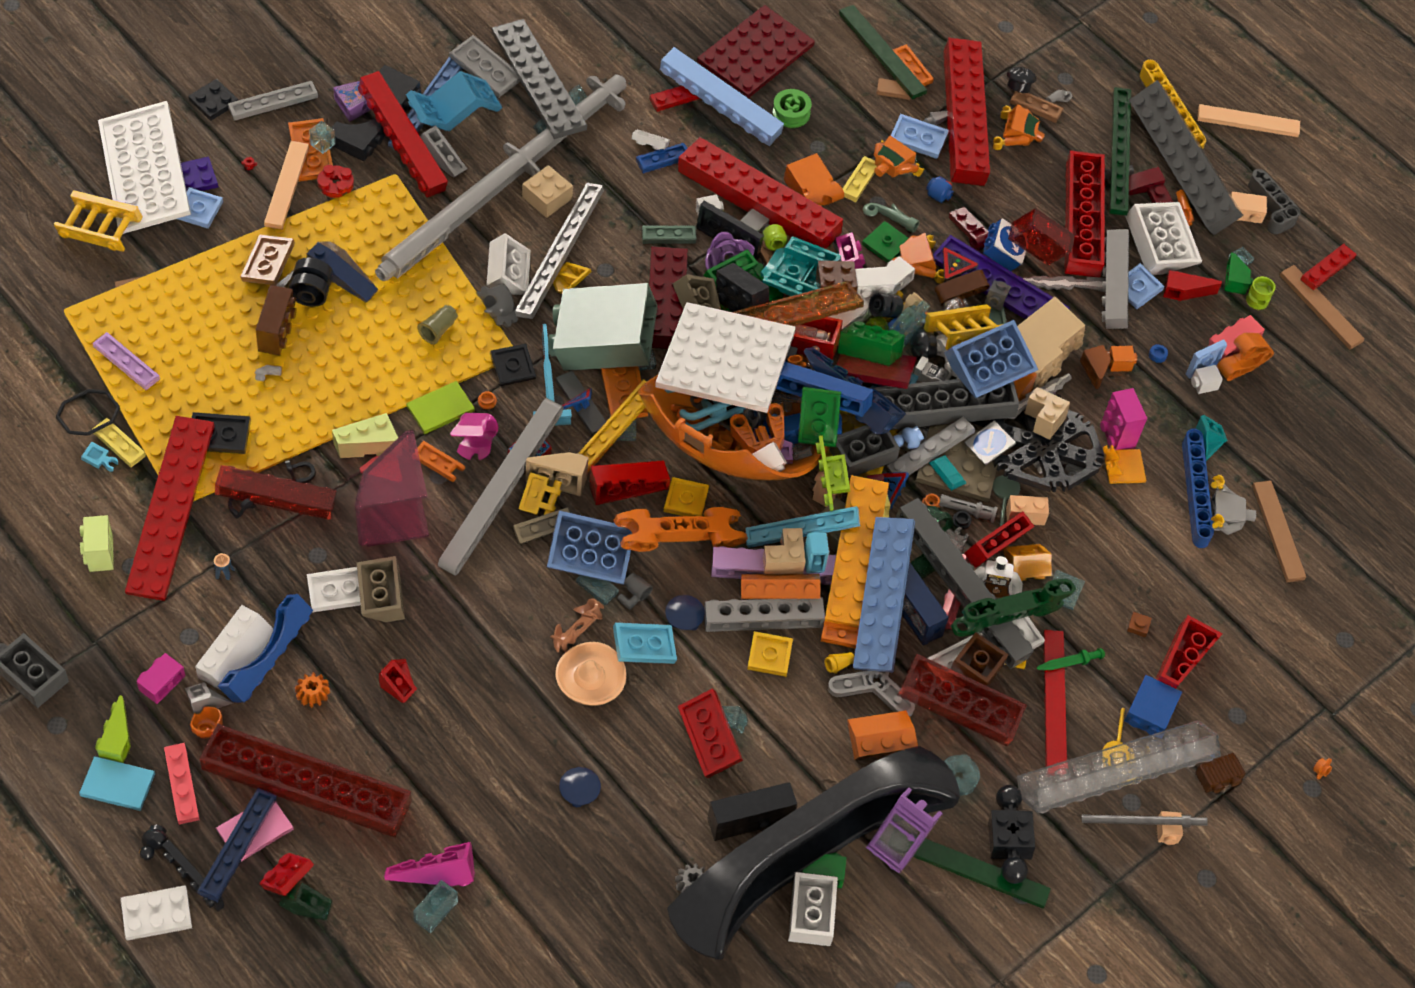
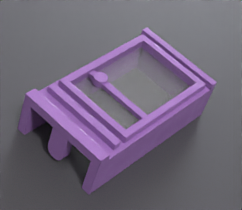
M910 788L899 797L897 803L866 847L873 855L879 857L898 873L906 867L942 815L938 811L932 818L923 811L927 806L924 800H920L917 804L907 798L912 791Z

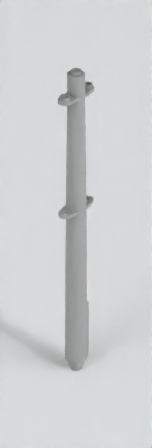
M616 74L603 84L598 77L589 76L586 82L594 92L576 105L584 121L606 103L617 111H622L625 108V101L617 95L627 87L625 78ZM546 128L520 149L508 142L505 143L503 150L509 158L381 258L382 263L375 269L377 277L382 281H388L391 277L398 279L448 238L449 233L524 171L531 176L541 171L535 162L566 136L554 139L549 129Z

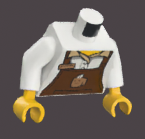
M997 557L996 561L987 560L984 566H980L974 571L984 581L989 592L996 598L1022 592L1023 583L1018 573L1013 571L1014 566L1008 564V560L1005 557Z

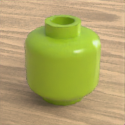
M773 224L764 229L762 233L764 235L763 241L769 250L776 251L786 246L788 240L782 226Z

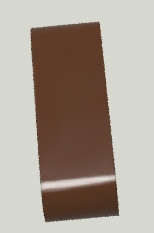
M976 270L937 285L935 292L941 306L950 305L951 300L956 301L958 297L963 300L988 290L990 285L984 271Z

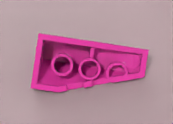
M471 842L444 848V853L438 855L426 854L425 857L417 862L415 860H408L387 867L384 878L389 881L466 886L473 882L475 875Z

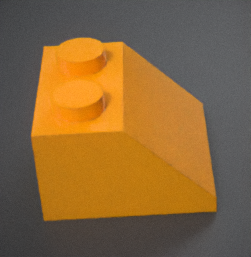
M1041 544L1008 546L1003 549L1008 564L1014 566L1013 571L1018 573L1021 581L1032 577L1034 579H1045V576H1052L1051 553Z

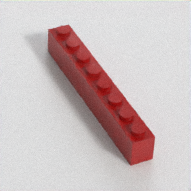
M377 71L360 77L359 93L366 99L367 106L374 112L377 122L381 123L385 135L391 139L393 148L399 152L403 164H406L409 168L410 175L417 181L419 190L427 198L444 192L448 180L381 73Z

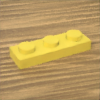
M866 156L862 158L843 187L845 198L857 202L875 174L874 169L877 166L874 160Z
M106 418V419L103 420L101 423H99L98 425H96L94 428H96V427H98V426H100V425H102V424H104V423H106V422H108V421H110V420H109L108 418ZM111 424L93 433L129 467H133L146 457L145 452L115 424Z

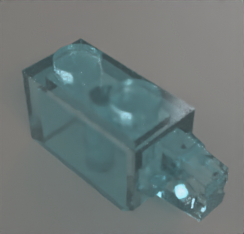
M924 300L917 307L913 305L911 308H906L889 329L896 330L899 334L905 335L903 349L910 342L913 333L919 330L925 323V313L930 305Z

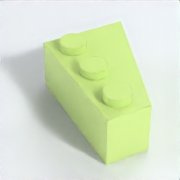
M387 413L332 430L334 446L340 458L364 457V454L381 456L384 453L401 455L400 441Z

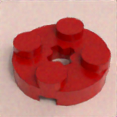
M326 165L317 178L318 188L322 190L324 195L332 198L342 197V194L350 193L354 187L351 169L342 166Z

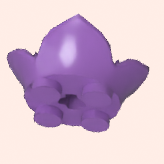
M720 232L713 239L710 248L706 252V269L708 270L724 262L725 255H728L730 259L747 249L753 255L755 247L745 240L733 239V236L728 232Z

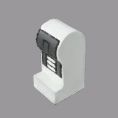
M924 356L921 357L914 370V374L919 376L918 381L923 383L945 381L951 377L948 370L929 363V359Z

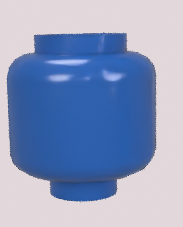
M940 176L932 178L926 187L928 196L940 203L949 200L953 195L952 184Z

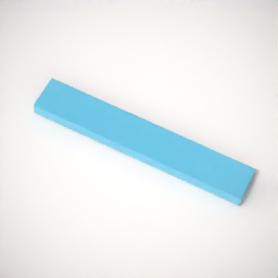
M857 506L747 527L746 534L748 539L746 543L748 548L780 542L783 528H802L803 537H807V534L816 531L828 533L859 527V508Z

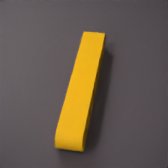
M1146 60L1140 72L1142 82L1146 88L1157 80L1162 84L1203 149L1206 138L1158 63L1154 60Z

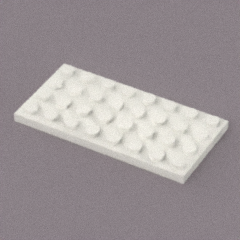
M164 101L98 120L112 199L138 206L143 216L140 223L129 222L124 233L191 215L168 102ZM116 217L117 226L120 225L123 218Z

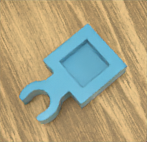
M94 442L89 444L81 456V460L98 469L102 464L110 472L114 471V467L110 466L109 463L113 462L118 465L117 458L108 457L109 450Z

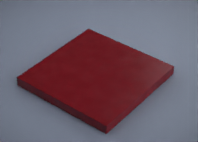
M841 354L836 365L846 369L848 376L858 377L864 382L908 389L917 357L902 355L893 364L886 366Z

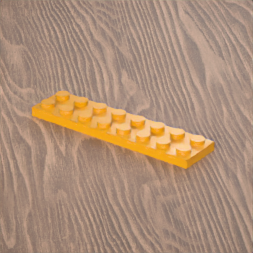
M851 475L849 482L850 492L847 493L845 508L855 506L859 508L860 526L840 531L825 621L859 628L875 518L883 517L889 483Z

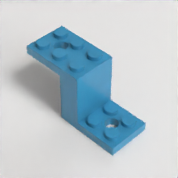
M459 71L430 96L412 90L406 94L409 99V105L416 111V117L422 124L432 127L437 126L439 129L451 131L479 107L496 112L502 109L501 104L486 80Z

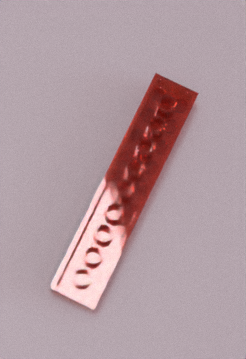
M220 724L216 725L200 757L201 767L204 771L255 789L260 788L278 797L396 838L412 803L411 791Z

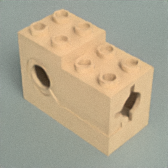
M1056 297L1052 298L1017 326L1039 369L1035 371L1037 376L1032 388L1033 390L1036 387L1044 386L1051 376L1055 377L1059 374L1062 361L1069 356L1070 352L1078 350L1083 344L1086 325Z

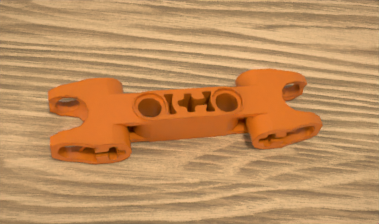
M725 507L709 508L704 511V516L651 518L650 512L647 509H634L617 514L614 518L615 525L627 528L632 532V534L623 537L620 542L621 547L638 552L652 551L658 547V542L711 540L713 547L725 546L730 548L744 544L748 539L746 533L734 530L729 525L738 521L741 516L740 511Z

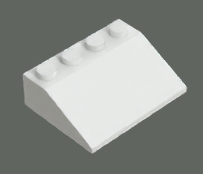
M1180 202L1134 204L1127 216H1125L1142 263L1152 275L1166 274L1169 270L1176 271L1202 262Z

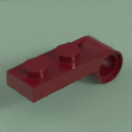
M965 207L950 212L949 219L969 237L971 248L976 251L984 249V242L989 233L988 230Z

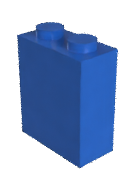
M1145 675L1124 721L1132 727L1146 731L1151 736L1161 738L1182 691Z

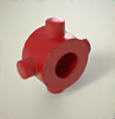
M247 157L241 162L247 170H252L257 166V162L252 157Z

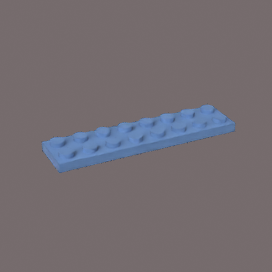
M875 518L853 663L855 670L892 673L894 671L915 527L914 519Z

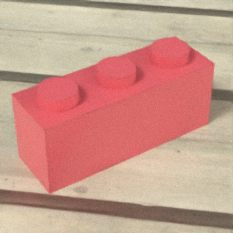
M1249 315L1246 318H1240L1232 327H1226L1219 335H1213L1209 340L1208 346L1224 339L1227 347L1221 358L1222 360L1225 357L1240 353V350L1234 344V340L1243 333H1260L1262 336L1265 329Z

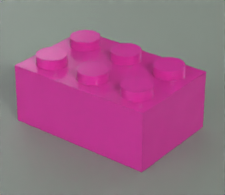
M1134 388L1113 392L1108 401L1103 419L1100 422L1101 430L1106 434L1109 447L1113 445L1115 450L1135 449L1147 421V416Z

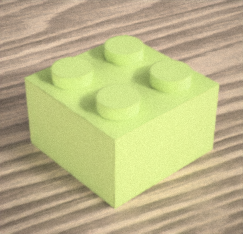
M108 515L83 517V525H80V535L83 537V542H80V551L83 554L84 565H88L89 572L114 570L113 533Z

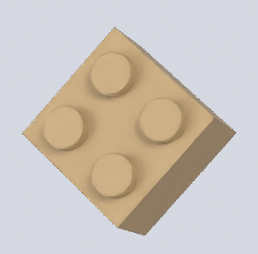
M548 165L522 184V198L547 218L573 199V185Z

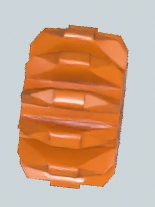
M313 672L310 677L305 674L304 679H298V685L295 687L296 698L298 701L301 700L303 706L309 703L312 708L315 703L321 706V701H327V695L330 693L329 682L327 679L324 680L322 674L316 677Z

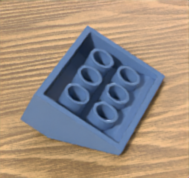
M1014 320L957 344L944 352L952 370L974 398H978L1039 370Z
M559 511L553 531L547 568L624 585L631 550L622 548L620 542L623 537L632 534V532L627 528L618 527L615 523Z

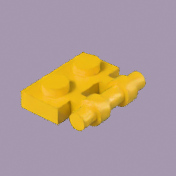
M530 472L519 510L537 516L540 508L545 510L544 515L555 512V503L557 497L561 494L562 490H560L562 482L555 480L553 487L547 486L549 478ZM545 492L550 493L548 503L542 502Z

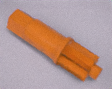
M1179 190L1176 192L1178 202L1181 204L1188 225L1191 226L1192 222L1195 221L1192 208H1190L1185 191Z

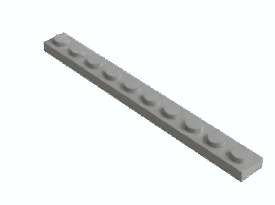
M586 183L515 310L517 317L534 318L604 192L603 185Z

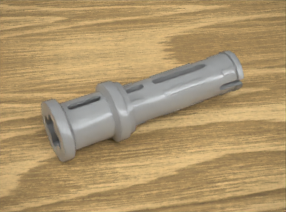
M944 494L941 495L939 506L956 511H966L974 515L975 519L982 518L990 520L991 523H994L998 509L996 506L994 508L985 506L982 502L975 504Z

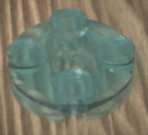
M965 754L954 755L945 759L944 762L949 766L954 775L957 771L964 774L963 779L955 777L960 796L974 791L980 780V771L977 764Z

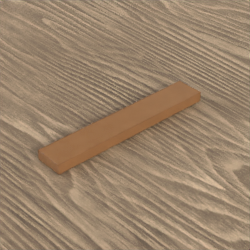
M1295 265L1280 273L1279 276L1349 350L1363 343L1364 338L1323 294L1317 288L1313 291L1300 280L1303 273Z
M1272 481L1253 483L1252 488L1286 582L1305 580L1306 574Z

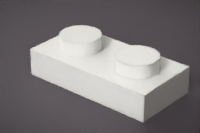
M638 129L633 132L631 138L640 145H652V148L656 150L667 148L670 139Z

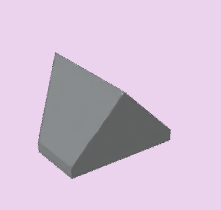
M205 682L185 688L193 714L201 713L205 706L218 709L233 704L229 699L207 687Z

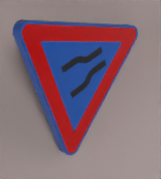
M588 388L562 406L564 409L574 406L575 410L579 412L582 409V404L583 408L586 409L589 406L588 400L591 399L592 389Z
M907 472L882 473L884 482L889 483L887 495L891 505L890 509H892L897 497L901 495L902 488L906 486L905 482L909 476Z

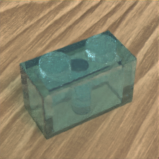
M441 880L413 911L414 921L431 933L458 903V892Z

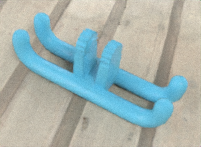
M702 399L701 403L704 409L694 413L681 409L679 414L682 418L689 421L709 415L711 418L697 424H689L686 421L687 425L700 431L735 414H740L746 408L737 406L727 410L726 407L731 406L730 404L713 401L714 404L712 405L707 399Z

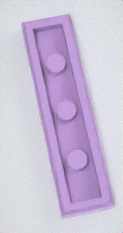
M108 332L93 342V347L143 389L147 390L160 380V376Z

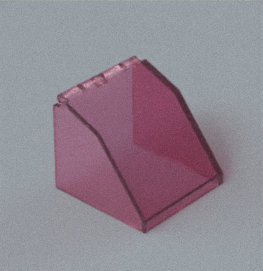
M413 430L405 431L363 471L355 502L359 545L367 544V547L429 537L421 499L427 498V492Z

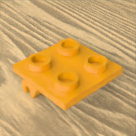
M1107 445L1103 447L1109 484L1146 483L1140 449L1115 450L1113 445L1109 449Z

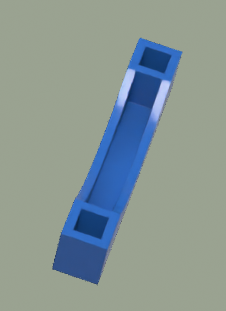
M298 594L287 595L276 609L273 633L263 652L248 665L229 671L217 687L232 702H246L252 696V691L262 683L264 675L274 667L277 658L286 651L289 642L298 635V630L309 620L313 609Z

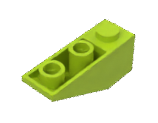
M119 695L117 702H114L112 705L111 717L105 721L104 733L102 738H98L95 749L98 752L99 758L120 763L125 762L131 744L123 696Z

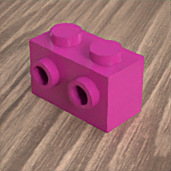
M853 232L836 237L840 255H842L841 261H854L855 269L863 268L866 262L863 254L859 253V251H862L860 241L855 240Z
M165 653L155 659L152 666L147 671L142 672L136 682L139 691L158 704L186 675L184 667Z

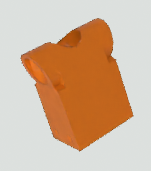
M817 153L786 166L783 180L788 187L820 206L828 205L844 198L842 187L836 181H833V177Z

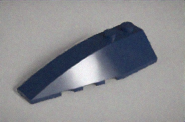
M805 348L804 353L816 372L863 386L862 383L864 381L858 377L848 376L846 369L838 365H832L834 363L833 360L815 348ZM872 387V406L863 417L855 415V418L861 423H866L873 433L881 435L888 433L906 413Z

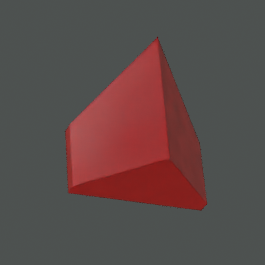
M392 659L379 673L380 688L402 703H405L417 690L406 659Z

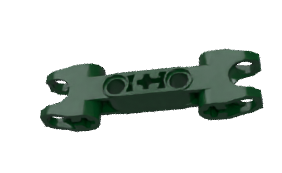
M1056 579L1048 581L1039 589L1028 590L995 600L992 598L981 599L966 605L961 612L964 616L957 618L950 627L955 635L964 637L972 636L975 632L979 634L988 626L1003 624L1031 615L1037 617L1048 615L1058 611L1065 603L1063 599L1071 596L1076 587L1072 580ZM1060 585H1067L1070 591L1063 592ZM964 623L967 630H960L957 624Z

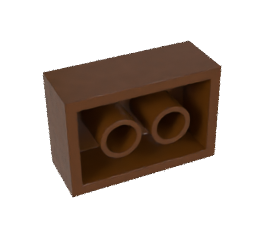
M270 285L256 327L258 352L280 356L282 349L286 348V336L291 333V320L295 319L297 308H294L296 297H293L292 289Z

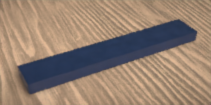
M257 788L198 889L199 895L218 902L277 799L276 795Z

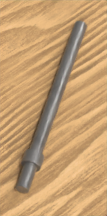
M1082 815V823L1182 825V827L1191 828V825L1207 826V817H1191V815H1182V817Z

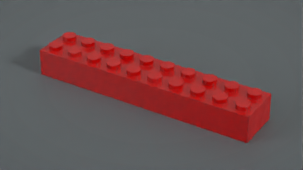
M948 38L944 48V69L951 182L985 186L990 175L982 44L981 41Z
M701 137L679 156L678 172L747 212L751 209L756 210L769 219V225L778 224L782 226L785 233L790 237L793 236L827 249L835 241L836 237L842 233L843 218Z

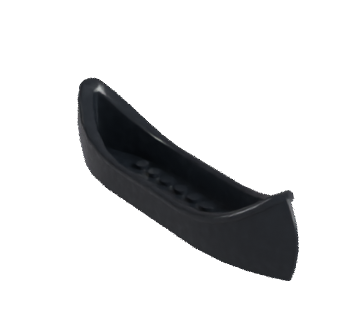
M916 746L881 758L846 777L737 847L686 888L667 907L670 922L678 937L694 951L713 959H723L742 923L761 903L777 890L793 881L796 872L802 873L805 868L825 854L836 853L854 840L879 829L899 797L908 788L912 789L907 798L914 804L924 800L927 806L923 811L927 814L956 806L960 799V792L952 770L933 752L921 746ZM896 814L892 820L898 822L904 819Z

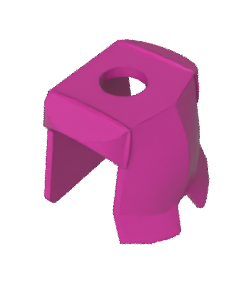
M464 413L450 435L465 437L457 450L462 457L471 460L474 454H478L479 460H483L491 452V444L498 432L499 426L496 419L489 413Z

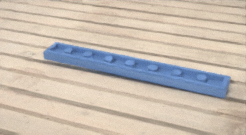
M449 57L423 94L427 96L432 95L459 71H462L463 68ZM412 108L407 116L416 131L419 132L424 124L417 119V113ZM390 139L388 142V146L393 148L392 141Z

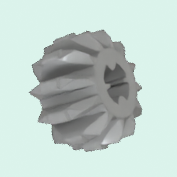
M695 863L693 868L688 864L685 865V870L680 868L678 871L679 875L675 878V882L678 883L676 884V889L682 890V893L694 880L705 872L704 867L698 869V865Z

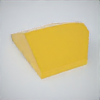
M566 262L553 282L556 292L562 294L563 289L576 287L592 272L591 269Z

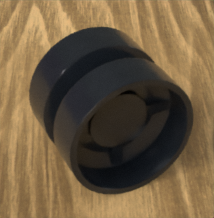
M316 258L299 259L295 264L288 287L293 290V297H296V302L310 307L323 305L328 296L333 278V270L327 263Z

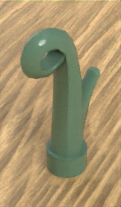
M877 203L864 205L863 212L866 216L872 217L879 212L905 227V230L914 233L919 226V220L908 217L895 204L891 205L892 209Z

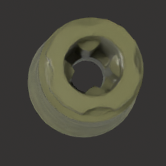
M445 305L428 319L419 323L417 329L421 337L430 344H436L458 318L456 310L452 306Z

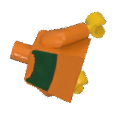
M1019 104L1012 110L1009 106H1004L1003 111H1001V118L1007 119L1003 134L1005 139L1003 140L999 136L995 137L993 149L1001 150L1003 145L1028 146L1033 140L1040 143L1045 134L1038 130L1039 119Z
M891 135L885 142L882 140L876 143L874 149L875 165L877 166L874 172L879 177H882L885 173L891 177L906 173H912L917 177L922 175L925 169L920 168L919 163L914 164L916 153Z

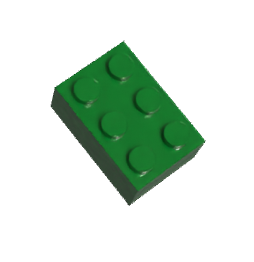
M855 321L840 332L838 353L890 366L902 356L905 335L899 334L896 330L887 331L883 330L880 326H867L864 322Z

